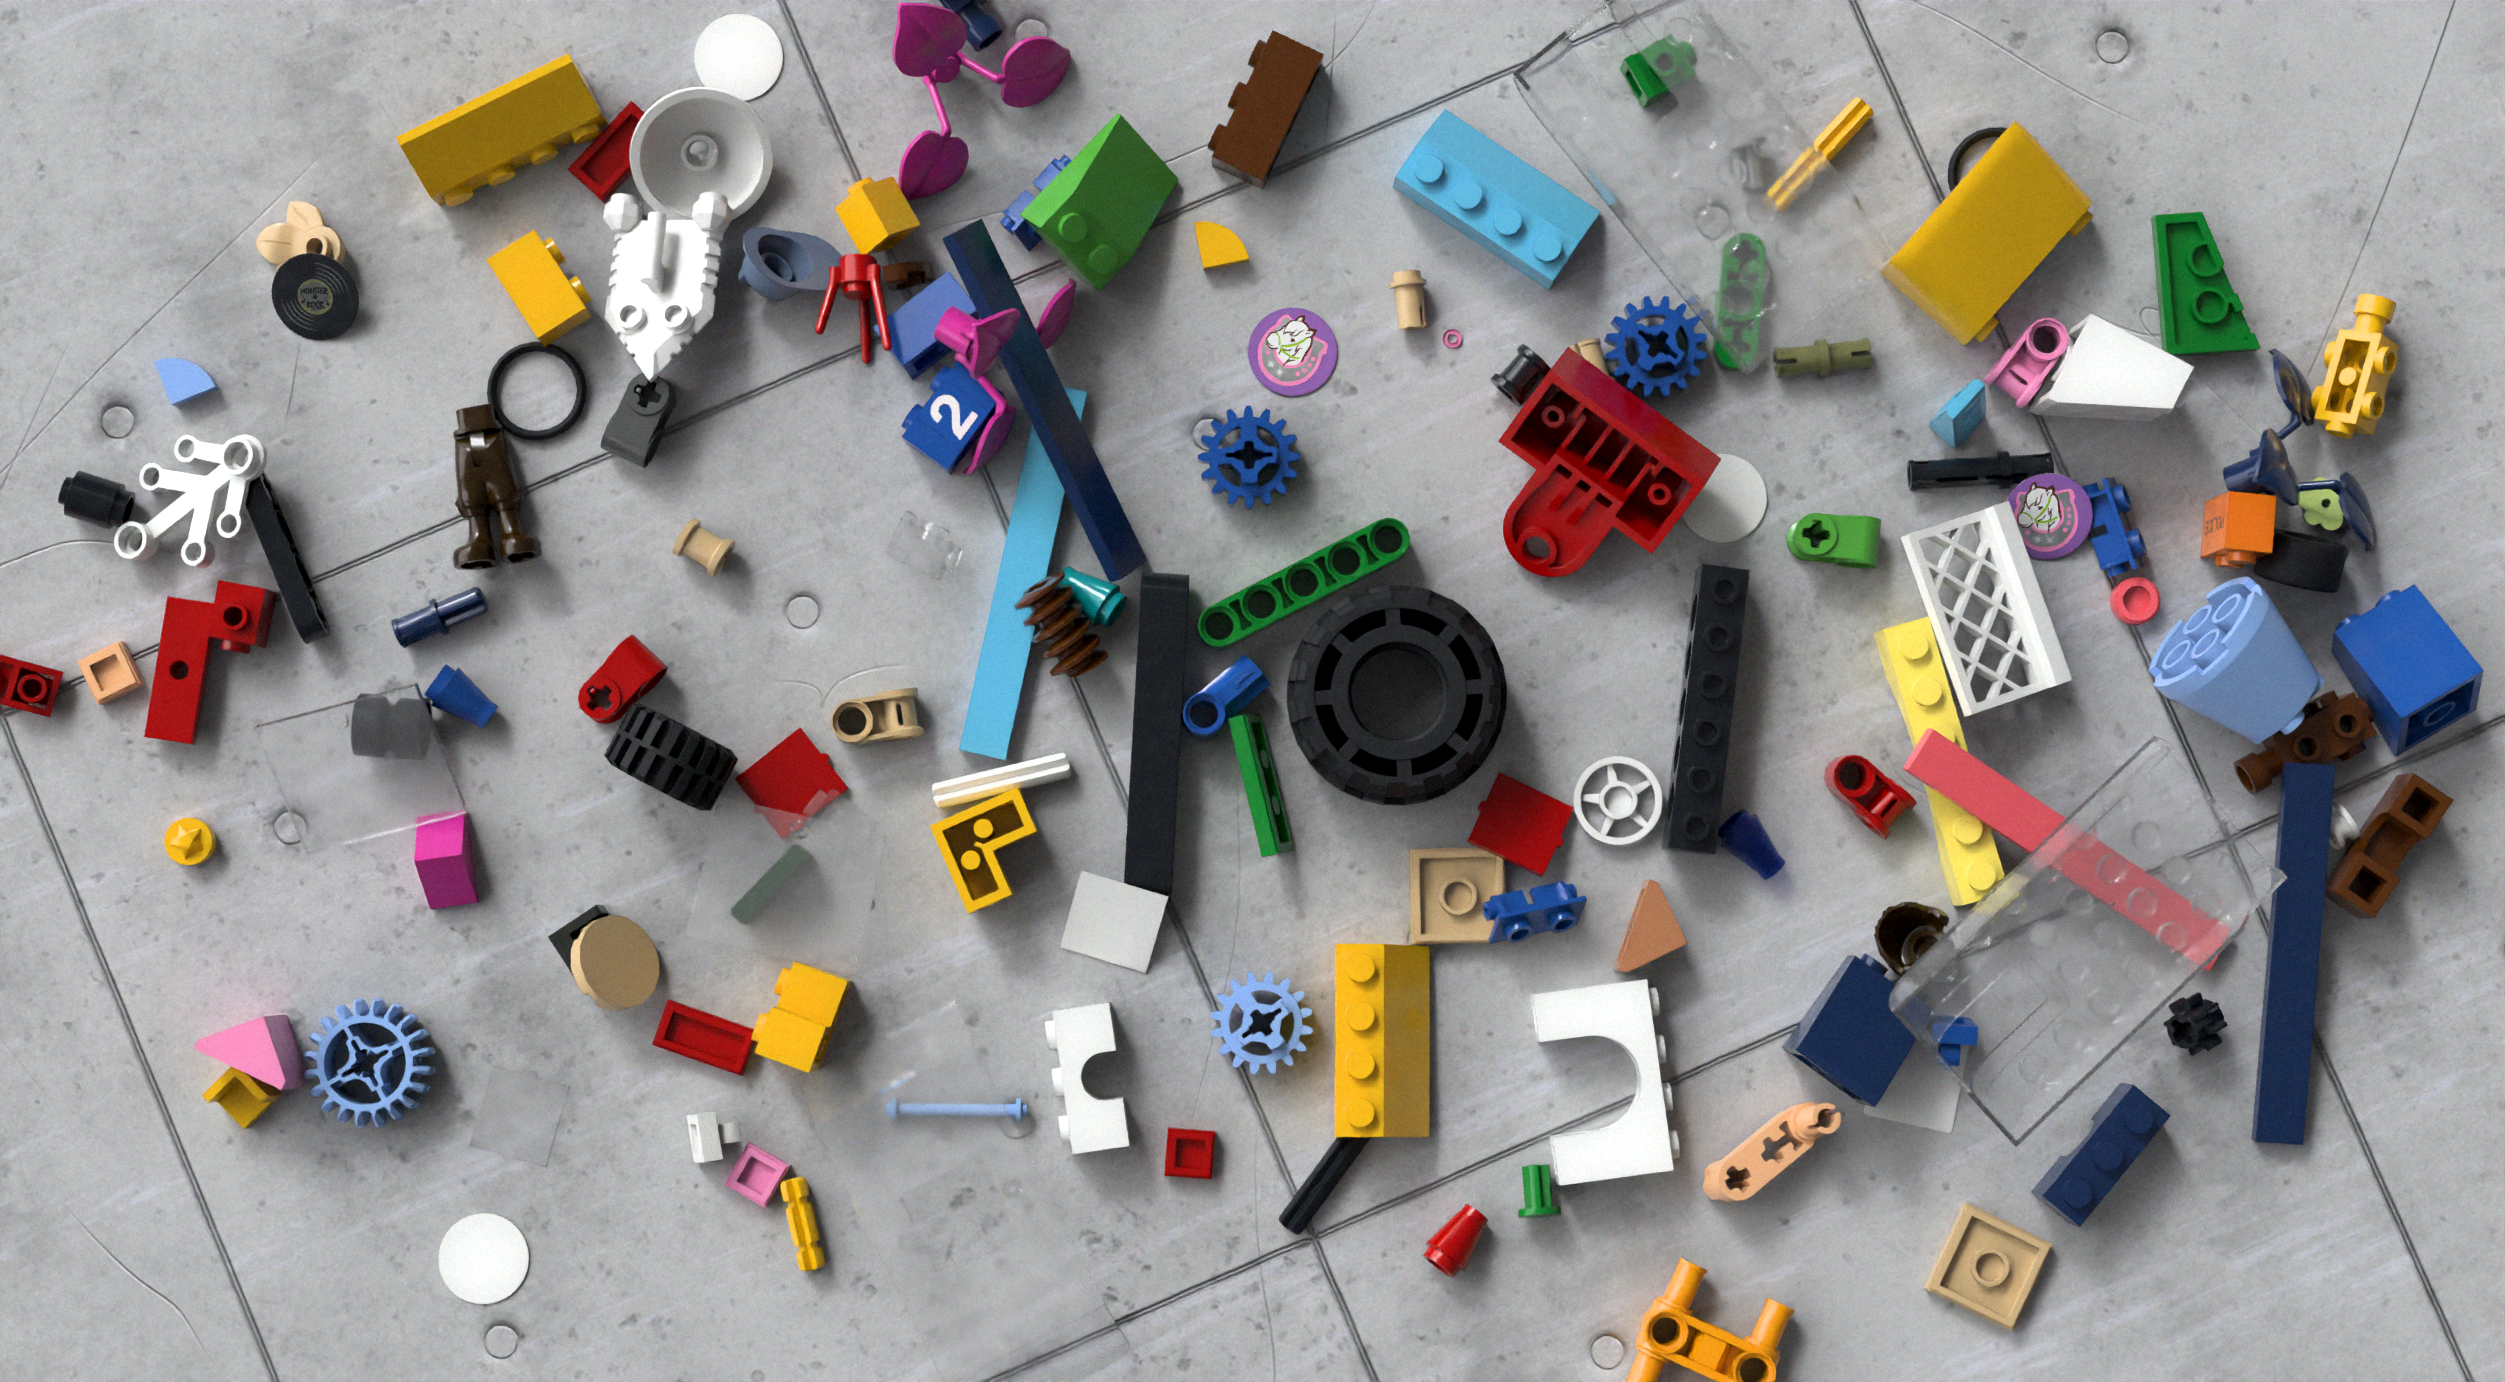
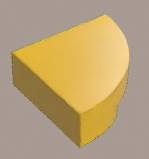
M1194 222L1203 271L1249 262V256L1244 244L1230 229L1213 222Z

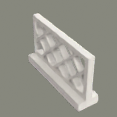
M2009 501L1901 537L1964 717L2073 680ZM1971 524L1979 544L1976 553L1958 544L1963 528ZM1951 531L1949 537L1943 535V533ZM1930 539L1944 548L1937 566L1925 559L1919 541ZM1953 554L1971 564L1964 582L1946 572ZM1980 570L1991 577L1995 589L1992 598L1974 589ZM1942 582L1960 592L1953 611L1941 605L1938 591ZM1969 598L1987 608L1980 627L1962 617ZM1996 614L2007 622L2011 633L2007 643L1989 633ZM1958 627L1976 637L1969 656L1957 650L1954 636ZM1985 643L2003 653L1996 672L1978 662ZM2012 659L2022 664L2029 685L2020 687L2005 678ZM1974 672L1992 682L1986 699L1976 703L1970 686ZM2001 688L2007 691V693L1999 695Z

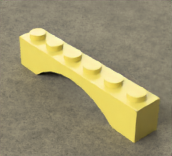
M1929 616L1874 633L1887 681L1905 721L1913 748L1915 749L1923 734L1929 728L1934 729L1968 752ZM1925 785L1935 828L1939 859L1953 906L1966 905L2009 893L1991 828Z

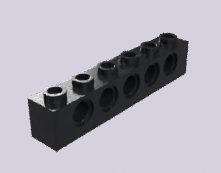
M1702 564L1695 571L1662 849L1703 855L1716 854L1750 570Z

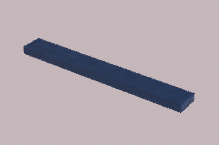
M981 218L942 238L981 320L1010 308L1020 311L1016 328L1009 341L1001 348L999 357L1109 582L1120 580L1148 560Z
M2283 761L2252 1140L2256 1142L2303 1145L2335 778L2334 765Z

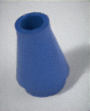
M447 664L442 668L424 694V696L433 701L431 706L473 723L481 729L484 728L499 707L490 701L459 667L455 671Z

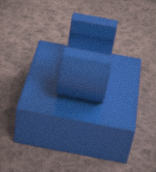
M1931 1015L1921 1031L1929 1043H1936L1935 1059L1939 1060V1065L1959 1066L1960 1045L1977 1046L1978 1026L1970 1017Z

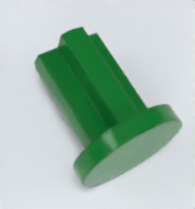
M1537 1164L1522 1167L1525 1209L1518 1210V1217L1543 1218L1561 1215V1207L1553 1206L1550 1165Z

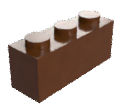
M1272 30L1267 43L1259 39L1248 62V66L1253 67L1254 70L1247 84L1238 82L1228 103V108L1234 110L1227 126L1219 123L1209 142L1207 149L1214 152L1212 155L1213 167L1263 190L1323 65V53Z

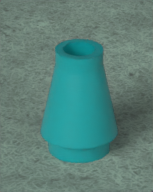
M1070 566L1066 567L1063 570L1065 577L1058 585L1069 584L1073 587L1074 593L1068 601H1080L1083 607L1081 613L1089 618L1094 626L1101 624L1106 628H1110L1121 615L1128 597L1120 592L1119 585L1079 572Z

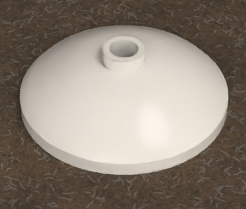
M690 87L662 97L644 113L631 139L629 160L633 180L641 196L656 212L666 214L667 219L694 220L692 218L693 204L699 200L700 194L715 192L723 194L728 198V205L732 208L731 220L749 210L764 192L772 171L773 152L771 140L762 119L743 99L718 88ZM695 142H703L707 145L704 153L696 155L690 152L691 145Z

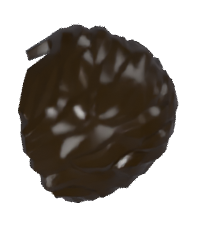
M1901 902L1883 911L1882 917L1875 926L1874 938L1880 956L1903 979L1916 981L1925 973H1948L1952 965L1958 962L1959 958L1955 951V944L1947 939L1943 931L1944 926L1947 927L1949 917L1944 911L1936 907L1922 905L1917 902Z

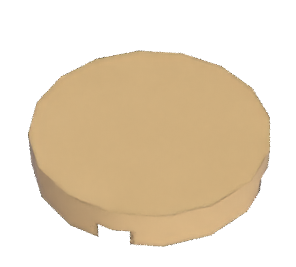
M609 915L588 923L581 929L583 931L580 933L579 938L574 940L571 948V970L578 988L584 995L589 994L592 999L597 1001L594 1004L603 1010L620 1012L644 1003L654 992L659 979V957L651 938L640 925L627 917Z

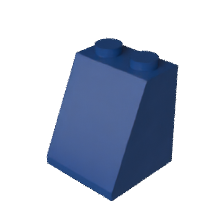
M2415 584L2402 592L2393 590L2387 593L2376 603L2375 608L2361 616L2357 613L2352 614L2342 620L2335 628L2331 652L2358 697L2362 698L2370 707L2376 727L2396 757L2477 709L2484 670Z

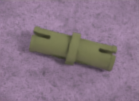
M1863 338L1862 340L1828 344L1827 340L1824 339L1816 340L1812 346L1774 348L1773 362L1793 360V363L1774 366L1776 378H1782L1784 376L1817 373L1818 377H1825L1830 375V371L1859 368L1870 369L1872 366V355L1855 357L1851 355L1852 353L1871 350L1870 341L1868 338Z

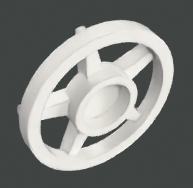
M1623 756L1607 757L1593 763L1580 776L1573 795L1574 812L1581 827L1594 839L1610 845L1630 844L1643 838L1656 825L1662 810V791L1655 775L1641 762ZM1612 764L1631 766L1640 771L1648 780L1631 787L1625 782L1618 781ZM1606 766L1608 785L1601 790L1600 794H1581L1589 776L1597 769ZM1651 785L1655 804L1653 814L1647 823L1635 808L1637 805V795ZM1581 801L1599 804L1600 810L1605 815L1601 832L1596 831L1587 822L1581 808ZM1628 817L1643 827L1639 832L1627 837L1615 838L1606 836L1614 820Z

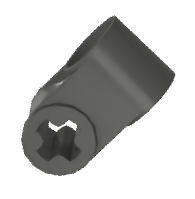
M644 373L634 377L628 384L617 411L613 414L604 431L601 448L643 468L647 467L658 449L663 430L676 405V391L672 384L660 376L651 383ZM645 389L652 391L655 389L661 395V399L658 403H648L642 397Z

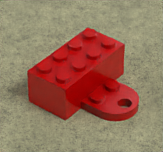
M1567 347L1498 441L1536 469L1505 514L1503 521L1505 544L1512 557L1523 568L1545 577H1561L1580 569L1613 526L1653 554L1706 485L1721 458L1570 347ZM1530 537L1542 538L1547 542L1550 554L1545 557L1532 554L1527 547V539Z

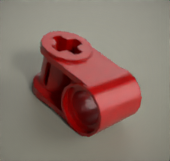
M630 635L610 653L604 664L582 685L578 695L579 706L584 714L597 723L606 725L615 723L623 717L631 704H635L663 678L668 670V666L635 635ZM598 692H602L605 695L609 694L608 699L612 705L607 710L600 706L597 707L598 703L594 697Z
M1844 755L1836 757L1829 762L1825 769L1824 780L1830 792L1849 807L1865 826L1885 840L1891 834L1889 828L1907 808L1913 809L1917 804L1916 800L1905 789L1889 777H1886L1869 760L1862 756ZM1847 763L1856 766L1860 774L1859 783L1852 790L1845 788L1839 778L1842 767Z

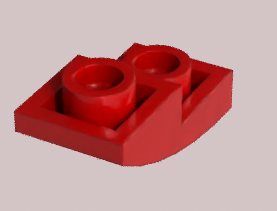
M0 654V704L51 718L64 672Z

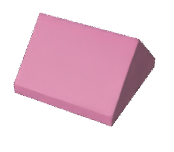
M287 1014L263 1016L201 1038L194 1047V1049L280 1090L304 1087L308 1080L305 1078L304 1073L306 1069Z

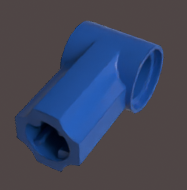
M1243 654L1203 690L1188 699L1182 714L1183 727L1193 738L1200 740L1211 739L1228 723V718L1235 717L1270 687V682L1256 664ZM1203 704L1212 707L1217 714V721L1214 725L1207 728L1198 727L1190 718V712L1194 707Z

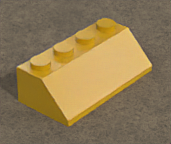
M568 53L397 136L396 139L430 198L439 206L447 204V206L451 207L469 200L474 195L472 190L487 183L490 186H496L510 180L516 175L515 169L530 162L533 165H539L553 159L558 155L557 149L573 141L576 145L583 144L596 138L601 133L599 128L608 125V122L584 73Z
M1336 944L1334 946V1137H1429L1430 946Z

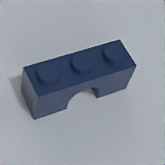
M2120 1083L2091 1118L2094 1125L2085 1139L2070 1154L2060 1156L2031 1193L2067 1223L2080 1227L2171 1115L2135 1085Z

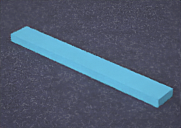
M1064 387L1080 422H1082L1088 393ZM1033 424L1030 429L959 748L960 751L1001 760H1007L1033 643L1032 638L1036 629V625L1025 627L1023 624L1024 620L1032 613L1031 608L1016 610L1014 605L1022 598L1023 593L1048 575L1066 494Z

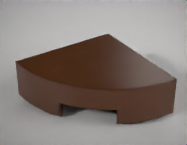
M904 262L882 266L885 283L892 292L933 283L932 281L935 280L932 264L929 262Z

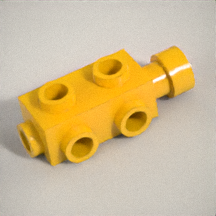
M2360 294L2353 313L2357 317L2354 331L2340 329L2337 340L2329 342L2326 346L2324 363L2328 368L2324 385L2317 386L2313 391L2311 403L2315 412L2314 419L2325 425V432L2332 436L2352 439L2354 433L2374 435L2377 421L2384 412V396L2390 375L2394 373L2397 367V351L2399 348L2398 344L2383 335L2385 325L2392 322L2396 303L2388 298L2373 294Z

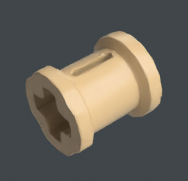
M693 517L680 533L672 553L678 557L685 555L706 567L707 574L715 577L729 559L735 546V541L729 537L725 540L702 528L701 521Z

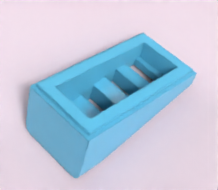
M1973 379L1957 391L1929 422V427L1951 447L1956 448L1961 445L1983 421L1986 413L1985 384L1979 379Z

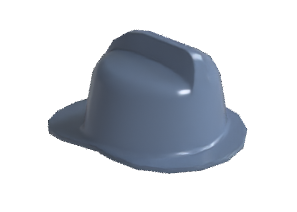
M757 226L749 229L743 237V249L746 255L743 259L742 268L738 273V280L742 285L752 287L757 293L767 299L783 301L793 297L801 290L826 291L829 284V268L832 266L839 267V259L842 256L831 244L817 236Z

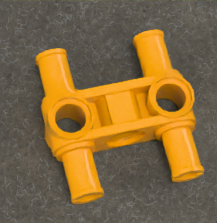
M1679 1258V1263L1664 1296L1658 1295V1298L1654 1299L1650 1310L1642 1318L1641 1330L1635 1341L1637 1344L1635 1348L1639 1352L1626 1382H1657L1665 1363L1670 1364L1671 1361L1717 1382H1746L1740 1376V1368L1745 1360L1754 1357L1760 1358L1762 1361L1763 1372L1757 1380L1752 1382H1775L1776 1367L1781 1358L1779 1356L1781 1351L1777 1350V1347L1795 1310L1770 1298H1766L1765 1306L1751 1337L1746 1335L1743 1339L1692 1315L1693 1311L1689 1308L1708 1270L1683 1258ZM1664 1317L1673 1318L1676 1323V1332L1673 1338L1666 1342L1656 1341L1652 1334L1655 1322Z

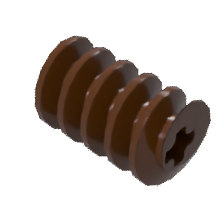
M1058 572L1042 579L1027 589L1014 607L1016 610L1031 608L1032 613L1024 620V626L1039 624L1041 629L1032 638L1033 642L1048 641L1050 643V646L1041 654L1043 660L1058 658L1059 662L1050 670L1051 676L1066 674L1067 677L1072 678L1100 665L1108 658V653L1105 650H1095L1100 644V638L1094 633L1086 634L1092 626L1091 621L1087 617L1076 618L1083 610L1082 604L1076 600L1068 601L1073 595L1074 589L1069 584L1058 585L1065 577V572Z

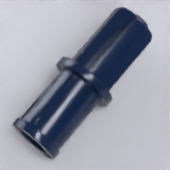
M473 587L440 602L432 599L429 601L430 606L401 618H395L391 620V624L398 642L403 648H406L412 643L442 632L443 635L449 634V628L485 614L488 611V603L480 588Z

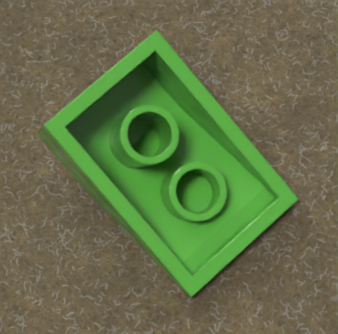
M1117 113L1019 215L1078 278L1100 291L1132 258L1177 183L1178 177L1124 117Z

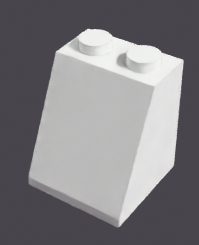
M2090 314L2070 329L2068 333V346L2047 374V378L2042 384L2029 411L2036 415L2150 422L2164 413L2168 415L2174 406L2180 408L2184 404L2193 387V382L2189 381L2188 378L2194 366L2100 317Z

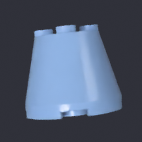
M2250 577L2234 578L2208 593L2206 600L2210 604L2195 612L2186 624L2182 620L2177 622L2156 651L2149 672L2155 677L2153 686L2168 699L2253 741L2255 744H2259L2279 730L2285 735L2295 730L2305 716L2301 711L2310 697L2314 696L2321 689L2325 678L2317 672L2267 592Z

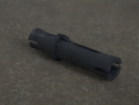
M2008 451L1998 452L1997 456L1927 461L1909 460L1907 463V480L1910 491L1998 485L1999 489H2010L2011 484H2020L2032 476L2045 473L2054 474V462L2051 452L2010 456Z

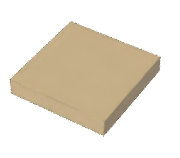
M1481 848L1409 849L1411 944L1490 943L1489 937L1495 922L1494 920L1487 921L1485 919L1483 903L1490 901V897L1493 895L1505 894V860Z
M1964 1202L1924 1288L2013 1331L2053 1244Z

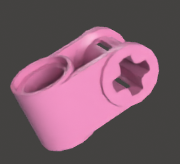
M2042 318L2035 321L2023 330L2013 345L2004 352L1986 375L1983 382L1988 386L1992 384L1998 386L2016 400L2015 406L2022 410L2047 378L2046 375L2065 352L2069 342L2066 327L2054 318ZM2036 330H2044L2052 336L2054 348L2051 353H2042L2034 347L2033 335Z

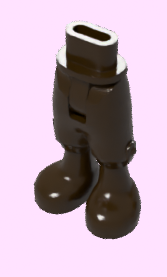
M485 404L457 410L456 415L459 429L453 432L458 491L455 506L458 508L461 516L469 521V539L466 545L454 551L452 557L454 568L458 570H482L499 566L498 553L493 541L489 520L492 507H494L500 523L501 541L499 546L502 561L506 564H517L542 555L541 541L538 537L526 533L518 514L523 506L525 490L518 484L513 460L503 433L504 427L502 424L496 423L493 405Z

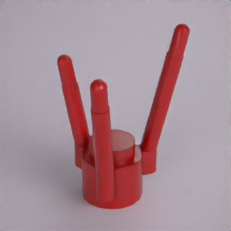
M847 254L839 259V267L832 266L829 268V284L820 309L815 332L818 335L824 333L838 288L843 290V296L846 299L859 301L862 361L868 364L871 362L869 299L872 296L883 349L885 351L892 349L891 333L880 282L881 265L877 264L875 257L867 254Z

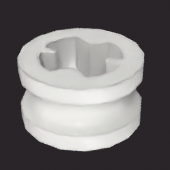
M2333 802L2329 843L2335 849L2341 850L2345 847V840L2347 838L2355 840L2360 837V832L2347 810L2341 804Z

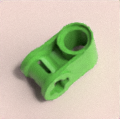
M1810 513L1789 528L1786 536L1787 547L1792 555L1804 561L1833 563L1849 568H1877L1881 519L1862 515L1840 516ZM1811 527L1813 535L1821 539L1820 542L1812 547L1810 539L1803 537L1802 534Z

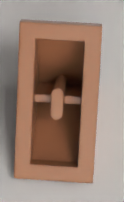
M1648 879L1644 880L1613 968L1616 971L1628 973L1688 944L1658 882Z

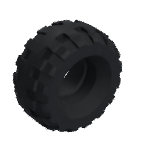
M1386 585L1369 588L1350 595L1330 607L1312 624L1302 638L1292 660L1287 681V709L1290 726L1297 744L1309 764L1326 781L1340 791L1362 801L1380 805L1405 806L1426 802L1445 795L1464 783L1482 766L1493 750L1502 730L1506 712L1507 684L1504 667L1495 643L1486 629L1467 609L1454 600L1432 590L1416 586ZM1390 650L1408 651L1422 657L1435 670L1442 689L1441 707L1431 726L1421 734L1403 740L1387 739L1372 733L1359 720L1352 703V686L1359 669L1371 657Z

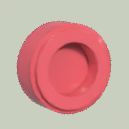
M2131 577L2121 581L2114 587L2110 595V608L2119 621L2128 625H2139L2148 622L2157 614L2161 601L2160 594L2151 581L2142 577Z

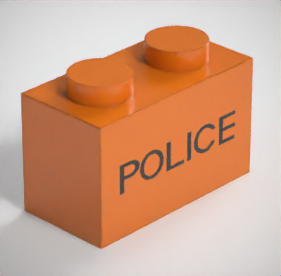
M2228 491L2206 501L2200 558L2215 559V567L2243 569L2244 564H2256L2257 558L2271 554L2273 550L2277 496Z

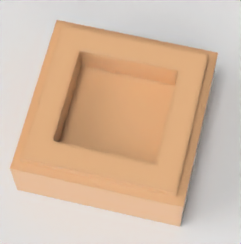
M119 641L78 661L89 688L99 705L108 703L145 685L128 647L123 641Z

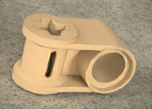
M918 689L892 690L878 693L875 696L841 702L834 708L831 715L833 732L842 742L849 745L877 741H898L925 735L924 728L918 724L914 700L918 696ZM898 704L901 705L903 725L899 724ZM858 710L865 715L866 726L861 733L847 735L842 732L840 720L847 711Z

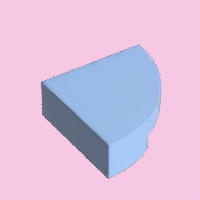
M164 358L154 361L170 403L175 407L219 389L214 378L193 362L180 358Z

